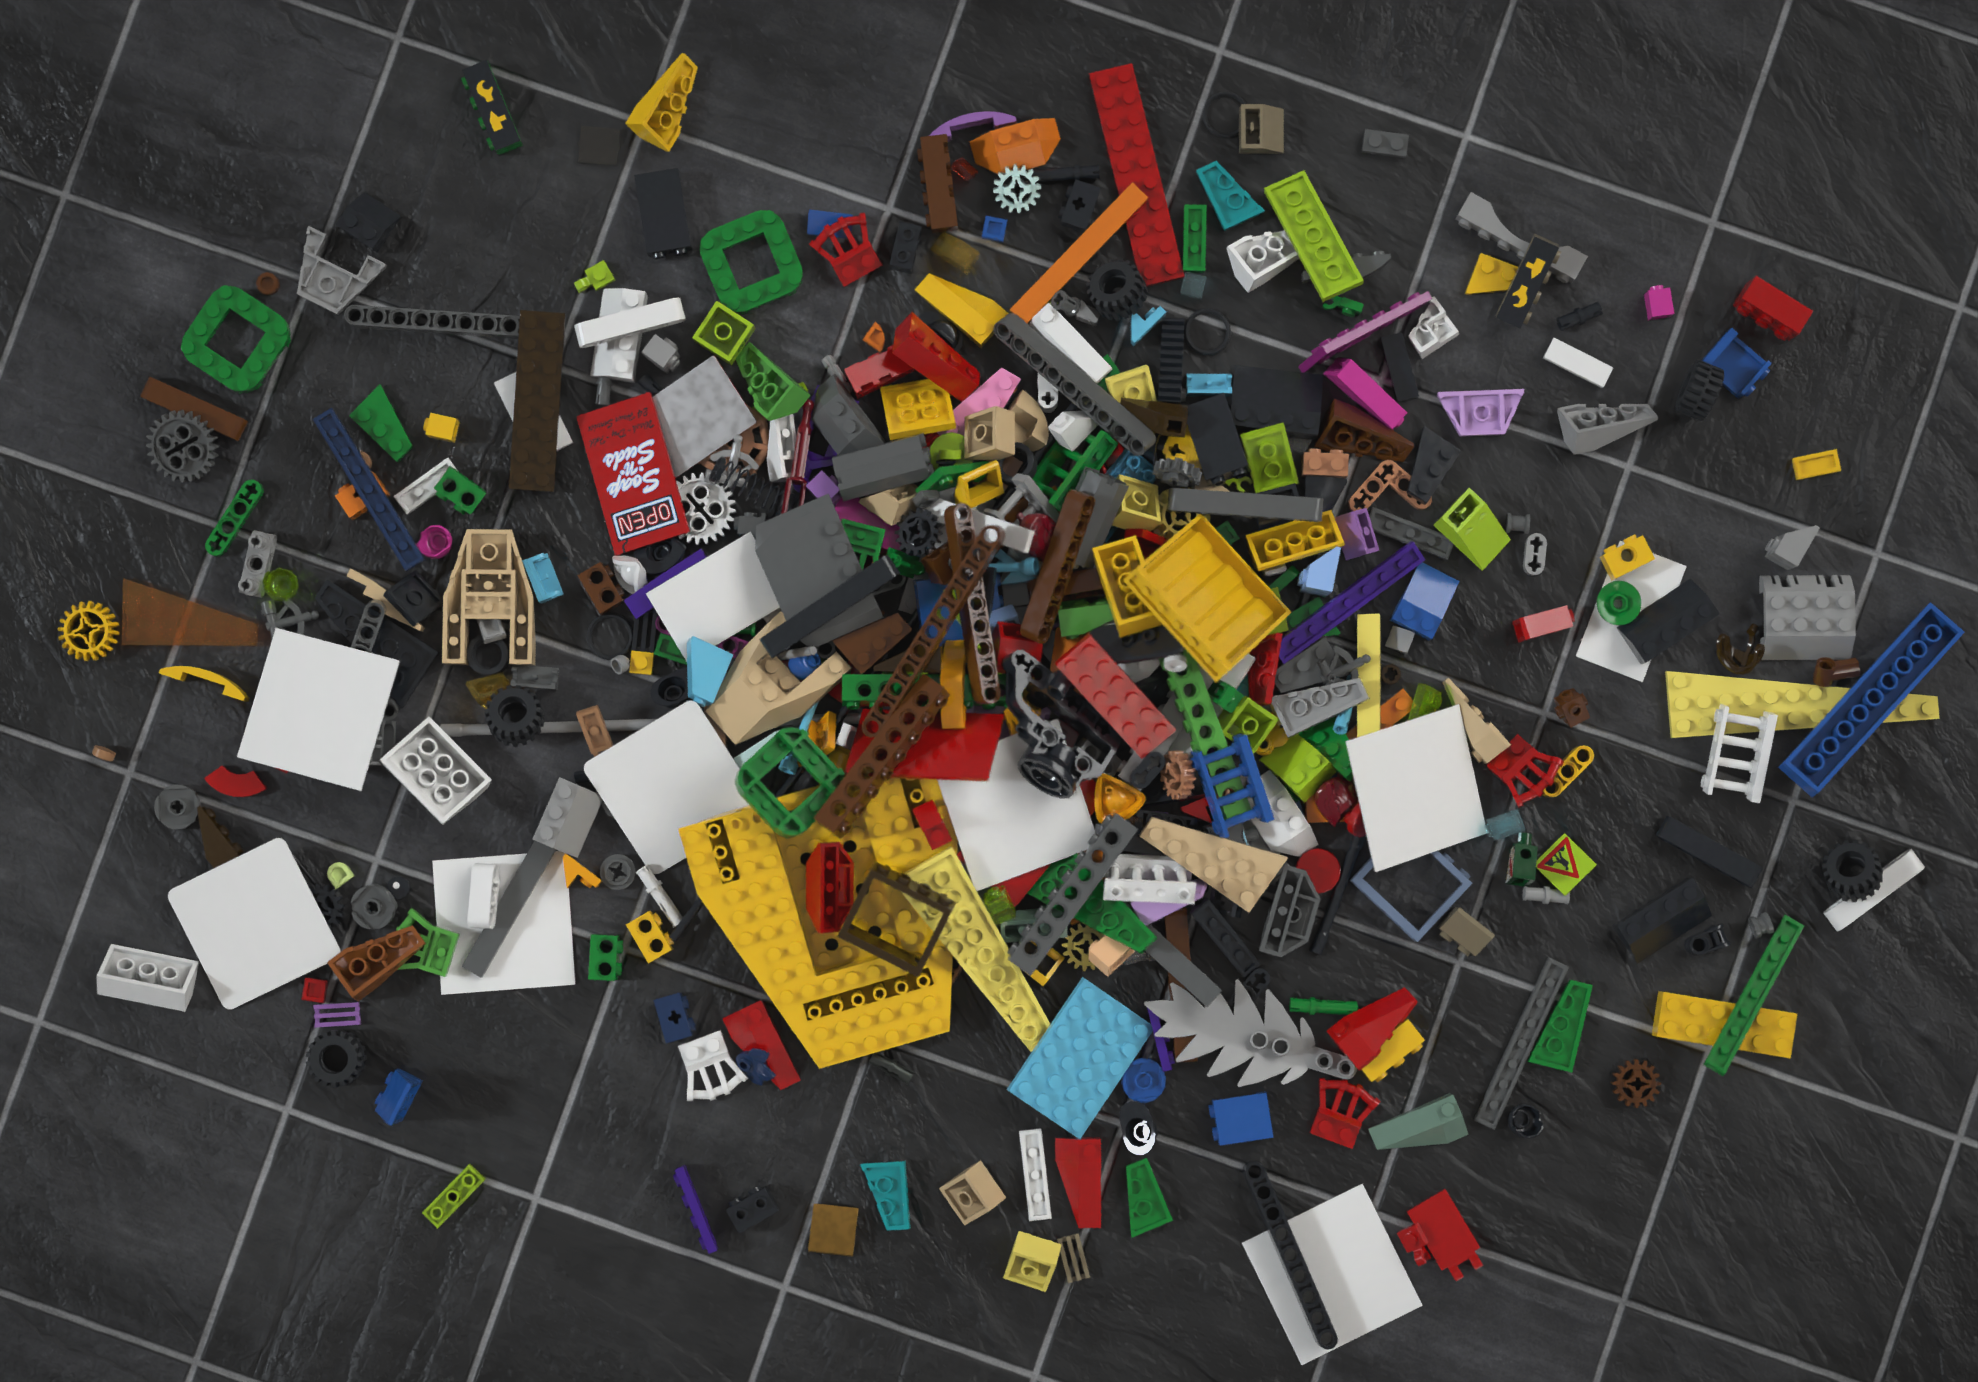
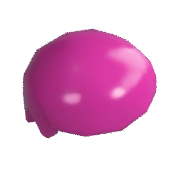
M431 525L420 533V540L417 546L424 556L431 559H440L449 553L452 547V536L448 529L440 525Z

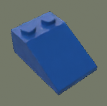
M1422 562L1416 567L1389 621L1415 632L1416 635L1430 641L1433 639L1459 581Z
M396 1069L394 1072L391 1071L385 1081L387 1087L384 1093L380 1092L375 1100V1104H377L375 1111L391 1126L403 1121L423 1080L401 1069Z

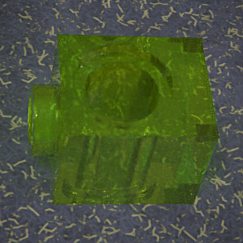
M1004 885L999 888L992 887L984 893V904L995 925L1016 917V908Z

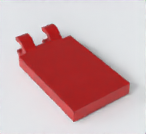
M1445 1188L1406 1211L1413 1224L1419 1223L1428 1240L1426 1246L1441 1271L1448 1268L1454 1280L1458 1281L1464 1276L1457 1265L1469 1259L1475 1270L1483 1266L1475 1253L1480 1246Z

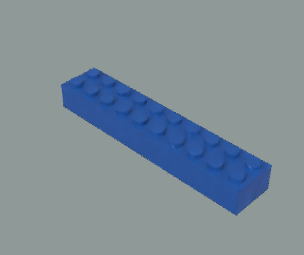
M1930 602L1778 768L1808 795L1814 797L1964 634V631Z

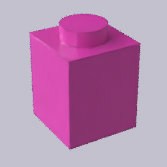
M1663 285L1650 287V291L1644 294L1648 320L1671 317L1674 314L1671 289L1663 288Z

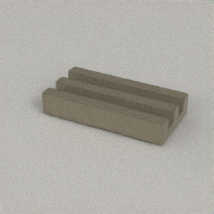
M1079 1233L1057 1238L1058 1244H1061L1060 1253L1068 1283L1090 1278ZM1073 1239H1076L1084 1274L1079 1272L1071 1242ZM1067 1241L1076 1276L1071 1277L1062 1242Z

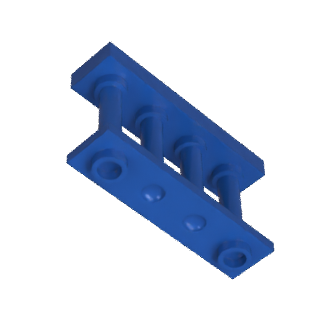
M1247 734L1232 736L1233 743L1231 746L1204 756L1201 751H1191L1193 757L1191 758L1192 767L1198 772L1214 820L1212 828L1215 834L1222 838L1230 837L1227 828L1257 818L1265 823L1275 820ZM1233 754L1238 755L1241 763L1239 767L1212 777L1209 776L1206 764ZM1241 775L1246 778L1248 784L1246 788L1217 799L1213 788L1214 785ZM1246 797L1253 799L1255 806H1253L1252 810L1224 820L1220 807Z

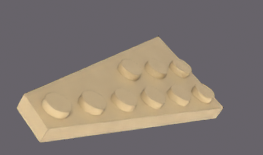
M1154 817L1150 818L1139 834L1141 838L1247 912L1251 911L1288 859L1284 855Z

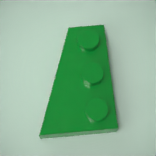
M379 384L349 416L396 462H399L413 448V445L382 385Z

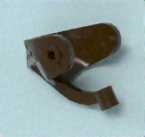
M1751 624L1747 629L1749 641L1746 652L1735 649L1731 645L1728 635L1723 633L1719 635L1716 643L1717 656L1721 664L1728 671L1744 675L1751 672L1761 661L1765 651L1763 644H1757L1754 654H1752L1755 634L1759 630L1758 625ZM1733 657L1741 664L1740 667L1734 662Z

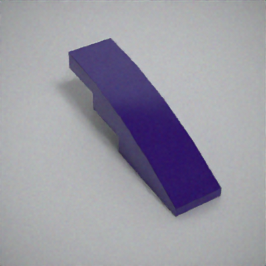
M700 549L626 598L624 602L634 617L638 619L654 608L646 595L647 592L705 559L707 556L704 551Z

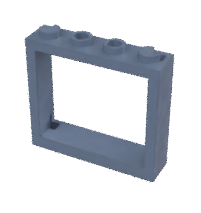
M1439 851L1430 853L1461 884L1417 930L1363 879L1374 867L1371 857L1349 881L1414 942H1418L1472 884L1469 880L1471 876L1462 868L1458 870L1452 864L1454 860L1445 852L1441 854Z

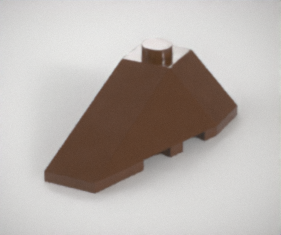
M1334 398L1324 414L1314 446L1327 452L1337 449L1343 450L1345 453H1354L1356 457L1372 455L1376 456L1377 459L1404 462L1414 448V443L1355 406Z

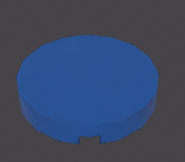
M1138 1058L1132 1061L1122 1076L1121 1084L1124 1092L1130 1099L1141 1103H1148L1156 1100L1162 1094L1166 1084V1076L1157 1062L1149 1058Z

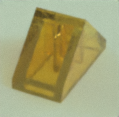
M503 673L467 681L465 685L476 702L484 709H487V701H492L490 696L493 693L497 695L500 688L503 690L507 689L510 683Z

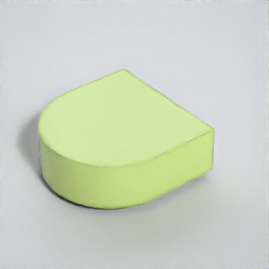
M341 862L332 864L327 871V877L335 889H338L355 877L351 869Z

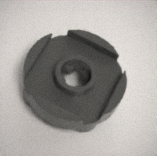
M171 785L166 787L157 796L154 810L158 820L166 825V827L170 829H185L197 822V807L201 806V802L195 790L184 785ZM176 801H180V804L183 805V809L178 814L176 810L172 809V805H176Z
M376 883L360 888L351 899L352 916L360 926L366 929H380L393 920L398 907L392 893L387 888ZM370 901L378 905V911H370Z

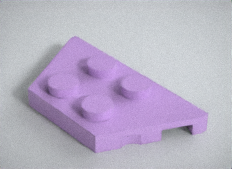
M1524 389L1438 392L1437 397L1460 437L1505 435L1519 401L1524 394Z

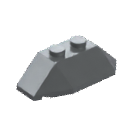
M833 374L817 388L811 420L837 455L886 443L885 439L836 374Z
M1284 864L1263 928L1259 951L1282 957L1308 942L1320 897L1305 870Z

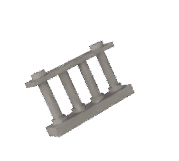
M1018 473L1011 479L1016 485V491L999 510L985 508L983 511L984 514L1006 521L1004 517L1024 496L1029 502V506L1022 513L1024 516L1037 512L1048 515L1057 524L1060 515L1049 503L1047 497L1029 475ZM1017 519L1013 524L1019 526L1020 522ZM1013 549L1021 560L1031 557L1025 552ZM1039 561V573L1043 563Z

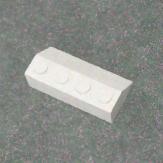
M626 288L603 289L599 317L645 306L648 295L645 291ZM642 333L595 345L590 376L635 383Z
M111 944L96 976L97 994L185 1012L193 994L199 961Z

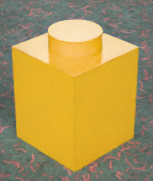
M430 413L429 418L426 417L423 430L426 431L425 434L428 437L455 443L460 421L456 418Z

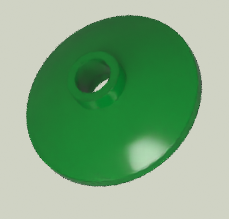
M1613 581L1606 584L1600 590L1596 601L1600 616L1606 622L1613 625H1625L1632 622L1638 616L1642 603L1638 590L1625 581ZM1615 600H1619L1621 602L1620 608H1616L1614 606Z

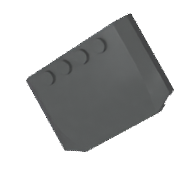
M829 493L756 525L755 552L786 621L862 571ZM873 593L800 641L808 647H818L884 618Z

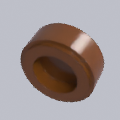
M266 272L259 275L256 280V287L262 294L270 296L279 290L280 282L274 274Z

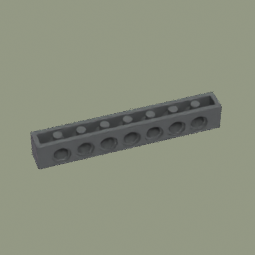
M1114 813L1112 816L1110 814L1106 816L1101 823L1103 829L1099 834L1095 832L1088 841L1089 848L1086 852L1081 851L1074 860L1077 863L1072 871L1068 869L1061 878L1063 883L1058 889L1055 887L1047 897L1050 901L1045 907L1041 905L1034 915L1036 917L1034 923L1026 925L1020 934L1023 938L1018 944L1014 942L1007 951L1009 954L1007 959L1028 975H1032L1138 829L1117 813ZM1113 831L1117 835V840L1113 844H1108L1105 841V836L1108 832ZM1095 850H1101L1104 855L1102 861L1098 863L1092 860V853ZM1082 868H1087L1090 871V877L1085 881H1081L1078 877V873ZM1070 886L1075 887L1077 890V894L1073 899H1067L1065 896V890ZM1061 905L1063 907V914L1060 917H1053L1051 913L1053 906ZM1047 923L1050 926L1049 933L1044 936L1038 933L1039 925ZM1030 941L1035 942L1037 946L1036 951L1032 954H1028L1024 950L1025 944Z

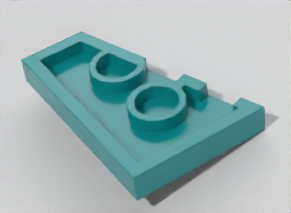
M1217 161L1196 170L1224 231L1265 212Z
M906 1161L861 1163L860 1166L866 1175L869 1188L874 1195L886 1230L910 1229Z

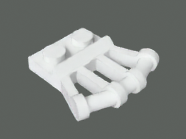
M721 1030L678 1046L688 1073L687 1101H693V1099L715 1100L719 1095L725 1094L726 1096L731 1094V1091L739 1083L745 1082L748 1079L747 1075L730 1057ZM723 1060L736 1073L728 1082L720 1064V1061ZM712 1064L715 1066L721 1083L720 1086L712 1088L705 1067ZM694 1071H700L706 1090H694Z

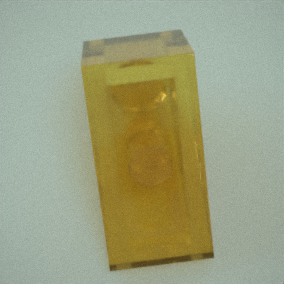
M945 232L941 233L930 249L966 275L979 258V251L961 239Z

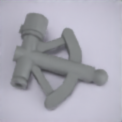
M739 434L734 436L731 450H722L710 456V459L716 462L721 456L730 457L729 462L733 461L734 463L733 469L737 466L739 458L745 460L749 465L743 468L741 473L746 469L750 470L753 468L757 470L759 468V465L750 455L740 451L743 437ZM732 463L728 465L727 471L724 470L718 483H725ZM706 469L704 482L711 483L709 482L711 469ZM736 470L734 471L726 487L732 488L739 471L737 473ZM740 478L736 486L742 487L746 479Z

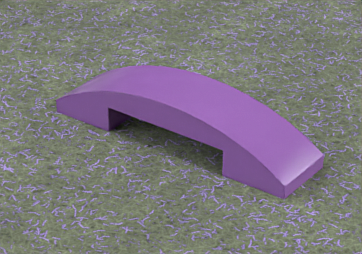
M1000 112L969 113L942 124L929 136L947 134V140L950 141L952 140L951 131L993 122L994 129L996 130L1014 125L1017 121L1015 116Z

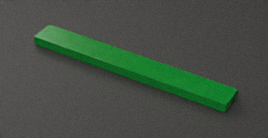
M1787 915L1782 917L1703 1064L1704 1066L1722 1076L1725 1075L1802 932L1803 924Z

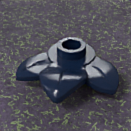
M753 1048L750 1051H744L737 1055V1066L746 1073L749 1080L762 1086L763 1081L772 1080L776 1076L764 1064L769 1057L768 1052Z

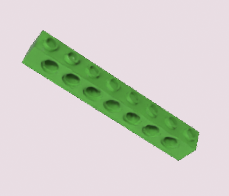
M1185 649L1183 656L1187 658V667L1182 674L1178 675L1177 672L1166 670L1164 668V658H1159V663L1162 669L1166 670L1168 687L1171 691H1174L1176 700H1174L1175 706L1179 712H1182L1184 718L1182 721L1183 727L1192 739L1190 742L1192 751H1201L1204 756L1207 755L1210 747L1218 751L1228 747L1197 661ZM1190 684L1192 691L1186 696L1184 687ZM1198 705L1200 711L1199 714L1196 717H1194L1192 715V708L1193 706ZM1202 726H1205L1207 734L1202 738L1199 731ZM1232 755L1206 764L1210 777L1215 776L1218 768H1221L1223 772L1236 768ZM1239 776L1213 786L1217 799L1223 797V792L1226 789H1229L1230 793L1244 789ZM1247 797L1220 807L1224 820L1252 810Z

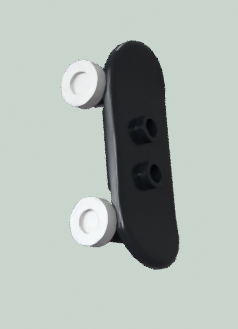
M1105 623L1089 632L1117 664L1164 658V668L1168 671L1179 672L1187 667V658L1183 656L1185 648L1164 625L1121 638L1115 623Z

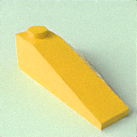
M685 53L680 54L639 101L625 123L638 137L666 152L670 151L680 134L682 126H679L682 114H685L687 109L685 102L687 95L692 91L698 69Z

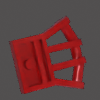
M865 212L859 213V216L839 217L838 221L832 225L827 224L823 226L824 229L818 237L809 243L812 248L830 262L843 287L882 266L868 240ZM860 224L861 244H857L848 226ZM841 229L852 246V249L845 253L834 233ZM828 237L839 254L836 258L821 248Z
M1517 734L1509 742L1511 745L1493 758L1486 766L1509 787L1518 808L1524 806L1523 803L1536 797L1540 798L1544 794L1542 791L1548 785L1552 786L1555 783L1553 780L1559 767L1563 766L1564 761L1558 757L1538 752ZM1535 759L1551 764L1547 774L1533 763ZM1527 767L1542 779L1537 785L1533 784L1522 774ZM1517 778L1529 791L1519 795L1513 781Z
M1319 1078V1108L1310 1133L1353 1149L1363 1120L1377 1107L1380 1100L1377 1097H1372L1363 1088V1085L1348 1083L1347 1079L1325 1080V1078ZM1326 1089H1338L1331 1109L1326 1108ZM1344 1091H1347L1353 1095L1344 1115L1337 1112ZM1360 1097L1368 1106L1355 1119L1352 1117V1114Z

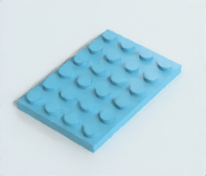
M1082 977L1007 1090L1077 1138H1081L1153 1032L1152 1025Z

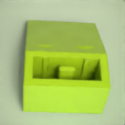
M1470 488L1434 524L1447 539L1482 571L1511 540L1487 504Z

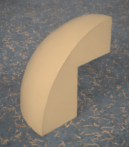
M1022 390L1010 404L1008 410L1015 412V442L1028 446L1033 452L1047 444L1049 436L1048 423L1039 404L1032 396Z

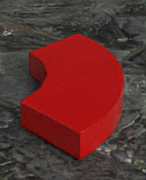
M222 765L204 778L215 790L234 797H249L267 790V787L254 770L246 774H235Z

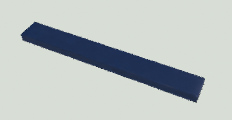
M330 408L315 417L313 421L405 571L425 561L426 559L334 409Z

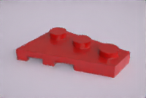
M1282 633L1267 635L1248 653L1256 658L1248 671L1249 698L1260 706L1269 705L1272 702Z

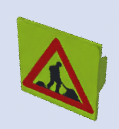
M1565 833L1536 862V868L1564 896L1597 865Z

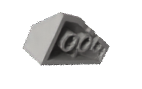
M1575 404L1557 409L1564 442L1574 455L1594 451L1658 420L1657 414L1648 404H1621L1619 408L1607 407L1606 404H1599L1598 408H1586V404Z

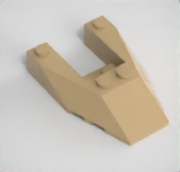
M466 530L456 564L450 575V581L443 595V664L469 665L467 660L469 619L510 620L509 664L535 666L534 598L512 530Z
M782 610L739 652L721 683L713 704L709 705L705 711L735 745L772 728L779 727L793 719L800 718L842 681V674L851 673V667L837 652L802 682L790 672L777 656L771 659L759 639L786 621Z

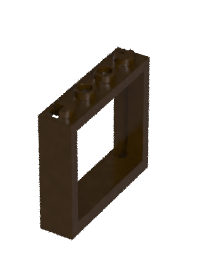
M875 861L837 937L919 977L956 902L947 898L946 894H939L933 891L927 884H919L907 874L898 873L887 864L884 866ZM874 878L943 912L921 958L851 924Z

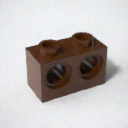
M599 562L577 575L601 615L624 603L623 596L626 594L620 584H614L612 580L614 574L608 564L604 566L603 563ZM597 572H601L603 574L602 582L594 584L592 576ZM608 591H612L615 595L611 603H605L603 600L604 594Z

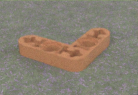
M1385 460L1380 463L1351 496L1348 506L1351 512L1362 509L1361 507L1354 508L1355 502L1353 500H1359L1364 495L1360 493L1363 490L1367 496L1372 498L1371 501L1366 498L1362 503L1364 508L1368 509L1388 485L1417 510H1423L1430 506L1432 496L1426 505L1422 503L1420 505L1417 504L1418 500L1412 496L1410 498L1406 493L1407 491H1402L1398 486L1401 479L1410 480V475L1394 461ZM1391 465L1393 467L1391 470L1393 475L1387 474L1383 478L1386 481V484H1384L1380 478L1374 475L1377 473L1380 476L1384 472L1383 466L1388 467ZM1376 481L1379 484V491L1377 493L1369 492L1367 489L1368 482Z

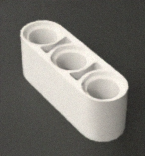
M475 863L473 865L468 907V925L470 928L493 929L495 926L500 880L498 864Z

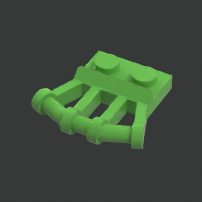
M411 908L408 911L409 915L399 927L397 926L396 931L411 926L416 920L429 932L428 936L420 934L426 943L423 951L419 950L414 954L421 957L418 963H404L397 970L418 968L447 977L460 934L432 925L420 913Z

